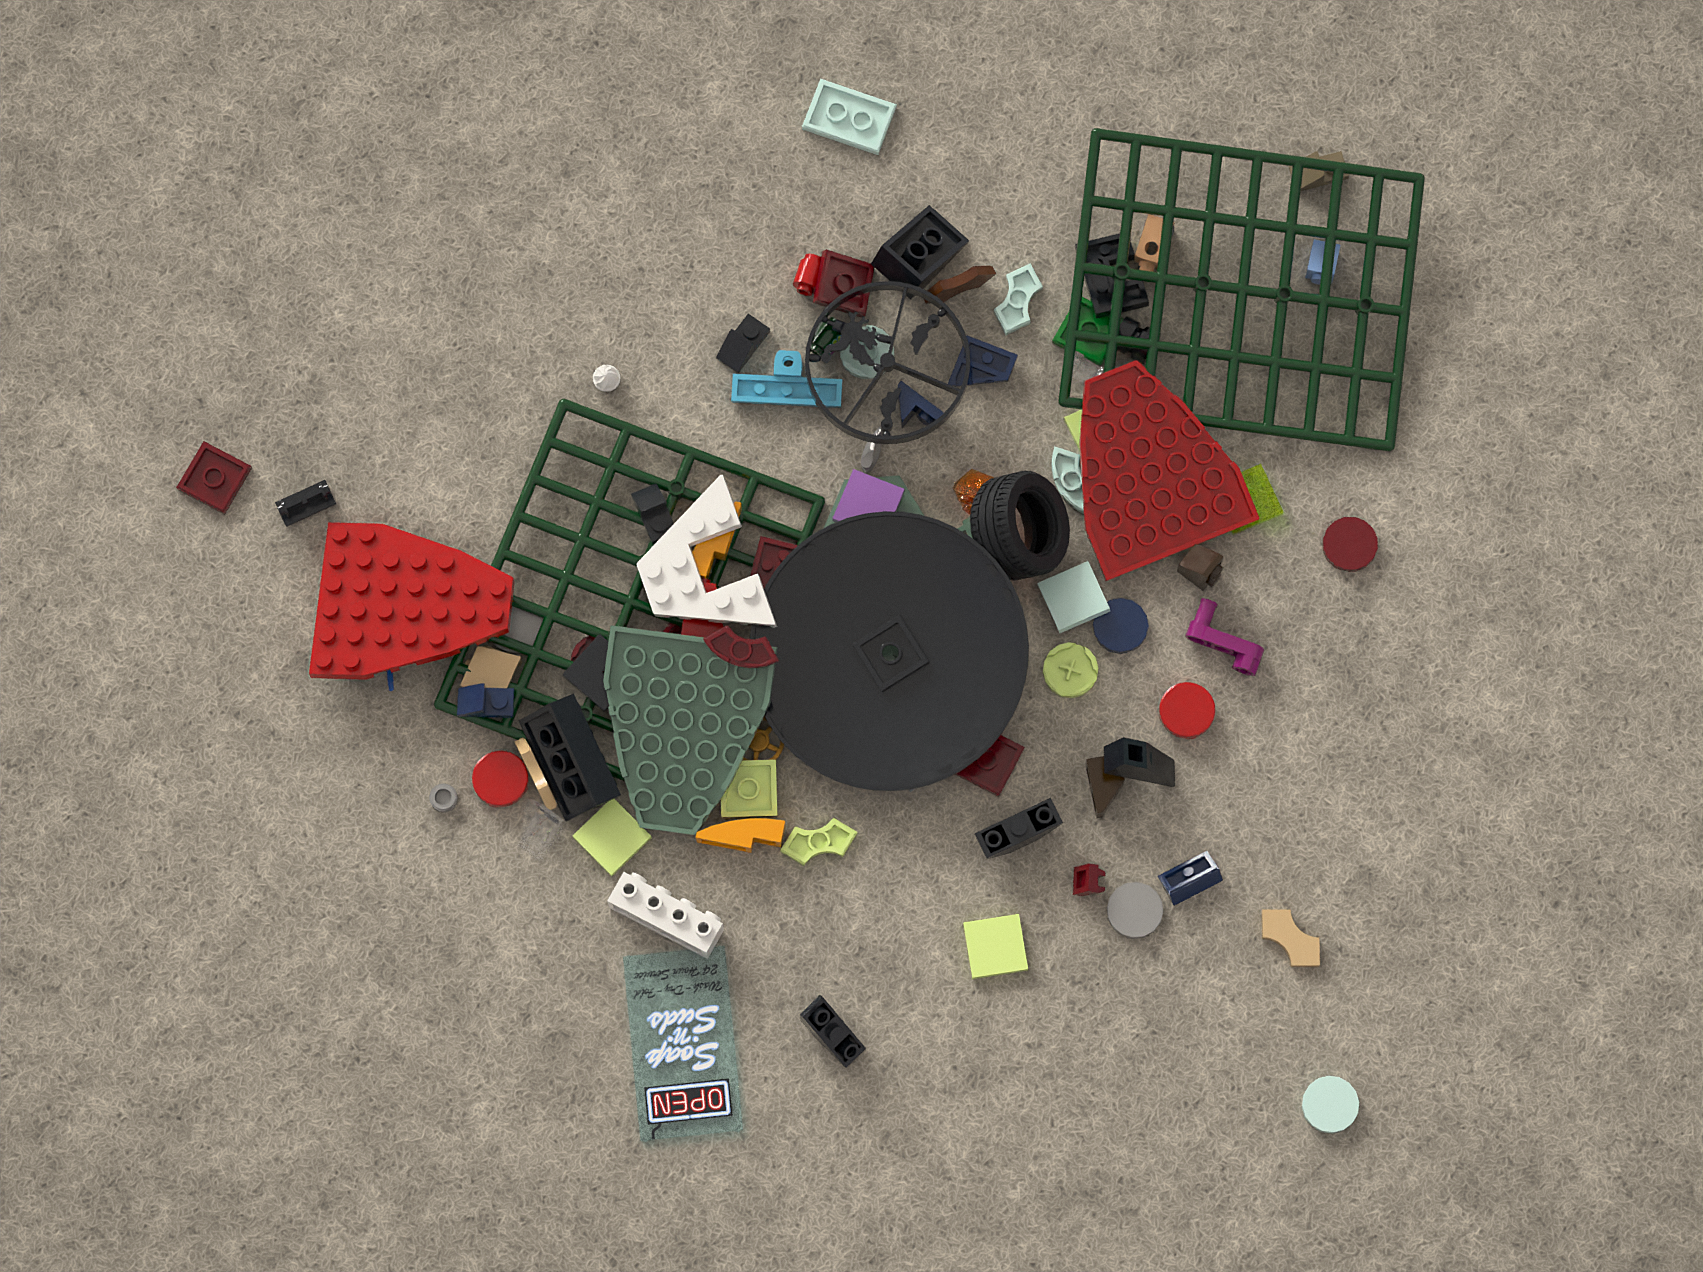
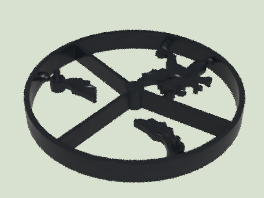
M882 281L864 284L837 297L823 310L810 332L805 353L807 384L814 402L822 414L844 433L876 444H899L913 441L928 435L940 427L959 406L969 380L970 350L968 340L956 315L943 301L932 293L920 287L902 282ZM881 290L903 292L892 336L877 334L876 336V328L872 327L871 332L868 329H862L861 326L869 323V319L866 320L863 316L861 321L855 322L857 312L854 314L849 312L850 323H845L838 319L834 322L828 319V316L836 308L858 295ZM907 293L919 296L939 308L937 315L931 314L928 317V323L916 326V330L912 332L913 338L910 344L914 347L913 352L915 355H918L922 344L927 340L928 332L932 328L939 326V317L946 315L956 328L964 347L966 371L961 389L895 362L892 351ZM827 322V325L833 327V331L842 334L839 342L830 344L824 349L822 356L810 354L815 336L823 323ZM876 339L879 342L890 344L889 351L881 356L880 364H875L867 354L864 345L859 344V341L863 342L869 350H872V345L876 347L878 345L875 341ZM850 344L849 352L853 354V359L858 360L861 365L873 366V369L878 373L845 421L842 422L827 409L819 398L811 379L809 362H820L822 360L824 363H829L831 360L830 352L846 350ZM893 369L957 395L951 406L938 419L926 427L907 434L894 436L890 434L893 428L891 413L896 410V403L901 388L888 392L887 396L881 400L880 410L885 418L881 421L882 435L865 433L848 426L883 373L891 372Z

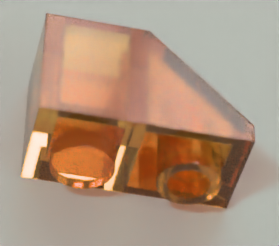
M970 469L955 482L953 490L963 511L970 514L973 499L978 490L987 480L994 477Z

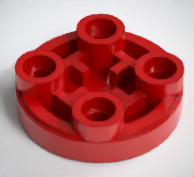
M1191 682L1178 683L1169 688L1163 695L1159 706V718L1165 729L1174 736L1185 739H1194L1205 733L1210 728L1215 716V703L1211 694L1204 687Z
M494 751L488 753L474 767L472 774L474 790L478 797L491 807L513 805L528 790L529 776L526 766L518 756L511 752Z

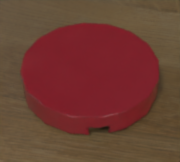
M1343 517L1334 521L1327 528L1323 537V553L1326 560L1334 568L1356 572L1366 568L1373 561L1378 549V538L1374 529L1366 521L1357 517Z

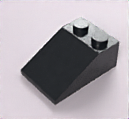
M929 205L881 245L871 265L889 281L907 283L924 289L963 249L969 240ZM907 293L906 296L911 300L916 295Z

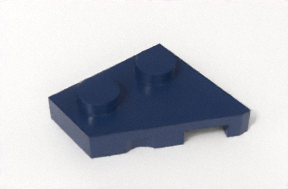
M967 335L970 350V372L967 385L1008 382L1018 355ZM963 346L948 382L949 385L954 387L962 386L965 376L966 360Z

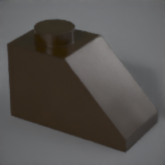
M1104 756L1086 759L1085 763L1096 819L1103 817L1125 782L1124 777L1104 773Z

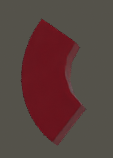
M727 625L703 638L714 654L722 660L739 667L761 668L780 661L766 636L755 640L744 639L736 635Z

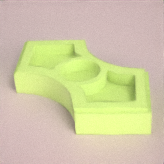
M835 818L826 826L817 830H804L795 827L780 852L803 866L811 858L823 853H833L843 857L858 832Z

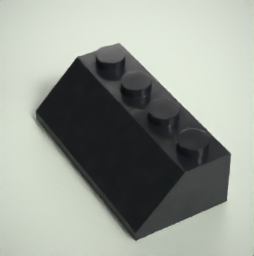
M574 693L551 702L518 720L565 822L621 795Z

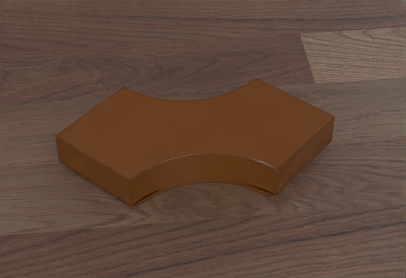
M973 266L957 276L939 280L927 291L945 302L964 291L980 288L995 276L996 272L993 266ZM924 299V301H925L926 304H932V303H930L929 301H927V300Z

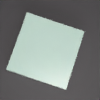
M1088 561L1037 583L1059 633L1110 612L1108 603Z

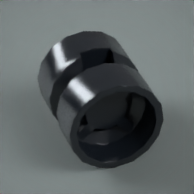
M1126 316L1120 324L1119 335L1149 339L1150 327L1147 326L1143 329L1140 322ZM1117 346V351L1123 354L1130 352L1132 359L1144 365L1146 364L1147 350Z

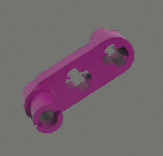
M1201 598L1194 620L1190 621L1185 637L1192 642L1234 656L1235 660L1232 669L1247 676H1256L1264 648L1250 641L1211 628L1210 623L1218 604L1212 600Z

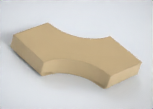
M521 738L515 741L516 747L547 810L556 808L557 803L526 739Z
M1262 909V939L1271 940L1279 944L1286 951L1291 967H1319V937L1309 936L1299 930L1292 919L1291 910Z

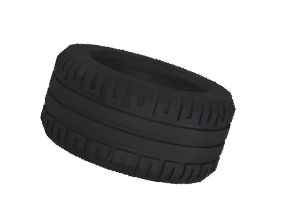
M1026 470L1002 475L987 480L973 499L970 512L972 538L984 547L998 562L1009 580L1016 581L1044 575L1058 567L1067 552L1070 525L1064 501L1058 490L1047 478L1036 472ZM1016 509L1020 513L1024 526L1025 542L1022 541L1016 525Z

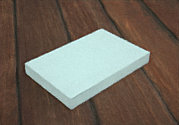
M820 79L802 129L879 155L897 104Z

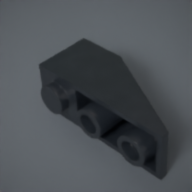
M1123 737L1104 746L1105 774L1175 787L1174 759L1149 743Z

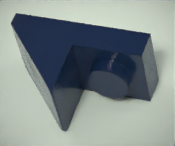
M903 381L899 382L898 388H901L898 401L902 429L915 413L918 414L917 418L926 426L944 414L943 411Z
M485 683L458 688L457 717L513 718L514 688H486Z

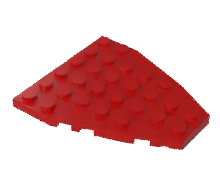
M1135 360L1084 381L1079 440L1085 532L1105 581L1260 519L1237 464L1234 461L1232 462L1222 450L1220 444L1210 436L1203 424L1186 404L1162 385L1159 379L1152 376L1141 363Z
M328 522L309 675L311 678L367 680L374 678V674L390 670L392 673L400 671L402 666L416 663L418 666L461 653L460 649L474 643L478 646L487 642L492 637L507 634L510 630L514 578L461 550L385 524Z

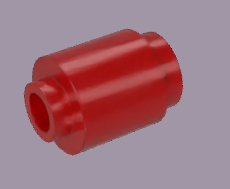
M805 254L804 259L800 260L793 281V286L799 294L804 296L815 294L821 262L820 256Z

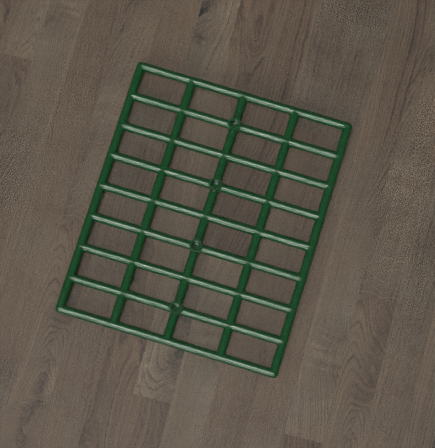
M1094 128L1090 135L1058 399L1059 405L1065 408L1082 410L1083 399L1070 397L1077 341L1106 344L1103 373L1115 369L1117 346L1147 350L1145 368L1152 376L1156 375L1158 352L1188 356L1183 402L1192 412L1199 357L1229 361L1223 415L1221 418L1194 414L1203 426L1393 451L1396 442L1425 176L1422 173ZM1101 140L1131 144L1124 200L1094 196ZM1141 146L1171 150L1165 205L1135 201ZM1182 151L1212 155L1205 211L1176 207ZM1222 157L1252 161L1246 216L1216 212ZM1263 162L1293 166L1286 222L1257 218ZM1303 168L1333 172L1327 228L1297 224ZM1344 174L1373 178L1367 233L1337 229ZM1384 179L1413 183L1407 239L1378 235ZM1093 207L1123 211L1116 266L1086 262ZM1134 212L1163 216L1157 272L1130 269L1127 265ZM1174 218L1204 222L1197 278L1168 274ZM1215 223L1244 227L1238 283L1211 280L1209 276ZM1255 229L1285 233L1278 289L1249 285ZM1296 235L1325 239L1319 294L1293 291L1290 287ZM1336 240L1366 244L1359 300L1330 296ZM1376 246L1406 250L1400 306L1377 303L1371 298ZM1085 273L1108 276L1114 280L1108 334L1078 330ZM1126 279L1155 283L1149 339L1119 335ZM1166 285L1193 288L1196 292L1189 345L1160 341ZM1207 290L1237 294L1230 350L1200 346ZM1247 296L1274 299L1275 303H1277L1271 356L1241 352ZM1288 301L1318 305L1311 361L1282 358ZM1328 307L1354 310L1358 315L1352 367L1322 363ZM1369 313L1398 316L1392 372L1363 369ZM1240 363L1269 367L1263 423L1233 419ZM1280 368L1310 372L1304 429L1274 425ZM1321 374L1350 378L1344 434L1315 430ZM1361 379L1391 383L1385 440L1355 436Z
M561 399L558 402L491 564L492 567L501 571L506 560L559 580L548 608L513 595V607L544 618L532 646L505 635L492 637L487 640L528 656L517 684L510 682L508 688H514L513 718H502L501 722L489 717L458 718L516 740L524 738L529 744L523 730L512 726L522 699L524 698L542 706L558 700L527 688L538 660L565 671L573 664V661L543 650L553 623L594 638L601 634L609 641L610 631L558 612L569 585L622 604L623 608L615 626L627 627L634 609L656 617L653 614L650 603L638 599L644 586L639 570L636 573L628 595L574 575L585 547L637 567L638 561L655 545H652L651 541H649L645 554L638 556L589 537L600 510L644 526L638 512L604 500L615 472L650 486L657 484L660 490L668 492L669 495L666 502L671 517L678 500L684 498L695 502L702 495V493L685 487V482L694 460L747 479L748 482L740 500L742 503V511L739 517L741 525L745 521L795 540L797 545L813 535L825 504V498L567 399ZM567 411L620 431L610 458L556 438ZM630 436L684 455L676 478L668 481L620 463ZM551 448L605 468L594 495L541 476ZM759 484L813 504L802 531L748 511ZM536 485L590 506L579 533L525 513ZM520 523L574 543L564 570L509 550ZM741 528L736 529L726 560L716 559L710 574V583L716 584L717 589L721 588L718 584L728 559L753 567L754 556L733 549ZM656 617L679 627L683 625V619L678 617ZM469 646L460 649L461 653L453 656L434 701V707L437 710L456 717L457 705L448 702L447 699L457 675H465L466 671L472 672L468 669L469 665L463 664ZM586 697L581 710L588 725L592 724L614 733L612 720L594 714L592 711L595 704ZM606 762L612 776L625 781L620 768Z

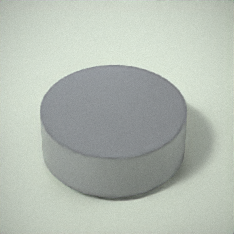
M439 784L431 790L429 800L436 811L446 813L456 807L458 795L451 785Z

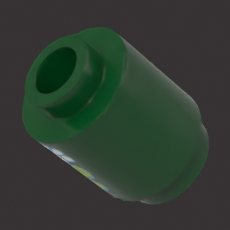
M833 317L829 318V320L836 321ZM827 322L823 323L815 336L811 352L822 356L824 349L830 344L839 342L842 334L833 331V327L827 325Z

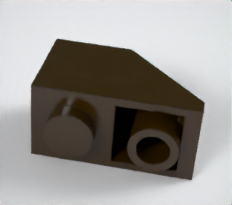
M1195 544L1179 563L1177 572L1204 591L1208 585L1212 588L1222 576L1221 572L1224 567L1221 565L1224 557L1220 553Z

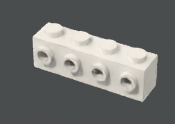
M623 872L607 900L609 908L708 959L724 931L723 923L720 922L721 918L709 911H706L704 914L696 910V905L687 899L682 898L679 901L671 897L672 893L664 887L657 885L654 888L646 884L647 880L639 874L632 873L629 875Z

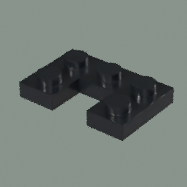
M1120 233L1090 240L1086 262L1108 266L1115 265L1117 262ZM1131 240L1129 246L1128 261L1135 260V253L1132 247ZM1085 273L1084 280L1096 319L1110 316L1114 280L1108 276ZM1137 280L1126 281L1122 313L1148 307L1149 299L1144 282Z

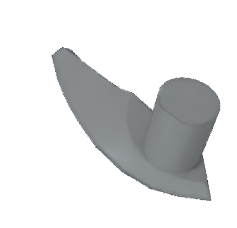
M881 426L873 433L874 435L883 434ZM867 442L861 458V467L865 474H868L875 466L879 458L881 444Z

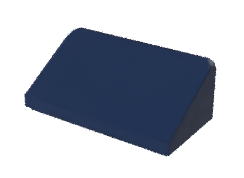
M1208 851L1158 875L1164 890L1174 906L1223 881L1220 869Z

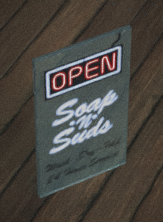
M725 946L714 947L708 959L691 950L634 956L627 955L623 957L640 1141L647 1142L649 1140L743 1131Z

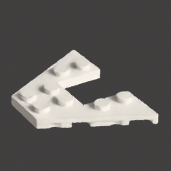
M723 474L707 488L638 561L637 567L653 614L656 617H678L679 619L686 620L701 619L719 623L734 622L741 625L755 624L775 628L777 624L758 574L706 593L691 546L742 527Z

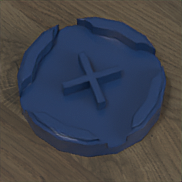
M1124 598L1109 600L1107 603L1110 612L1094 618L1093 631L1097 638L1096 640L1100 646L1109 652L1124 654L1132 650L1134 651L1146 639L1149 627L1147 615L1142 607L1132 600Z

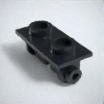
M323 480L275 502L287 527L336 505V502L326 480Z

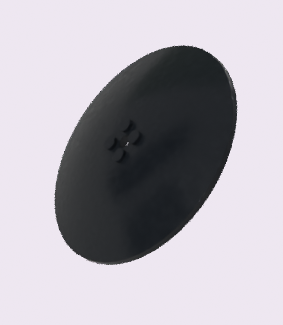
M883 511L849 517L830 524L800 543L777 567L766 584L764 590L777 627L772 628L771 626L752 624L750 639L755 640L766 636L772 647H778L777 657L780 661L775 665L771 702L764 716L781 742L802 762L820 774L842 784L873 791H902L929 786L955 775L978 760L996 742L1012 719L1023 693L1029 665V639L1024 611L1011 581L998 562L984 547L959 529L934 518L907 512ZM887 646L898 648V657L893 661H887L883 657V651Z

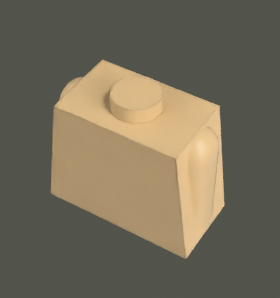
M487 645L477 646L472 659H467L465 662L466 665H469L468 669L471 672L466 671L460 687L485 683L486 688H508L517 666H521L523 661L520 656L505 653Z

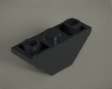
M1049 798L978 831L974 835L986 859L1012 853L1039 840L1062 825L1063 821L1052 799Z
M819 995L800 1014V1021L845 1068L866 1049L823 996Z

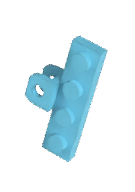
M779 350L776 353L774 376L733 374L732 403L817 407L810 393L807 378L802 377V358L798 351ZM786 361H792L793 365L790 367L784 366V363ZM811 378L823 404L826 407L841 408L843 380Z

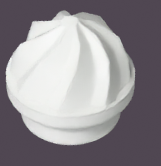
M611 365L598 367L593 374L594 385L603 392L613 391L620 383L619 371Z

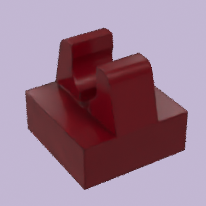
M1090 863L1074 867L1073 895L1086 896L1104 892L1105 887L1098 886V878L1106 876L1105 871L1099 869V865Z

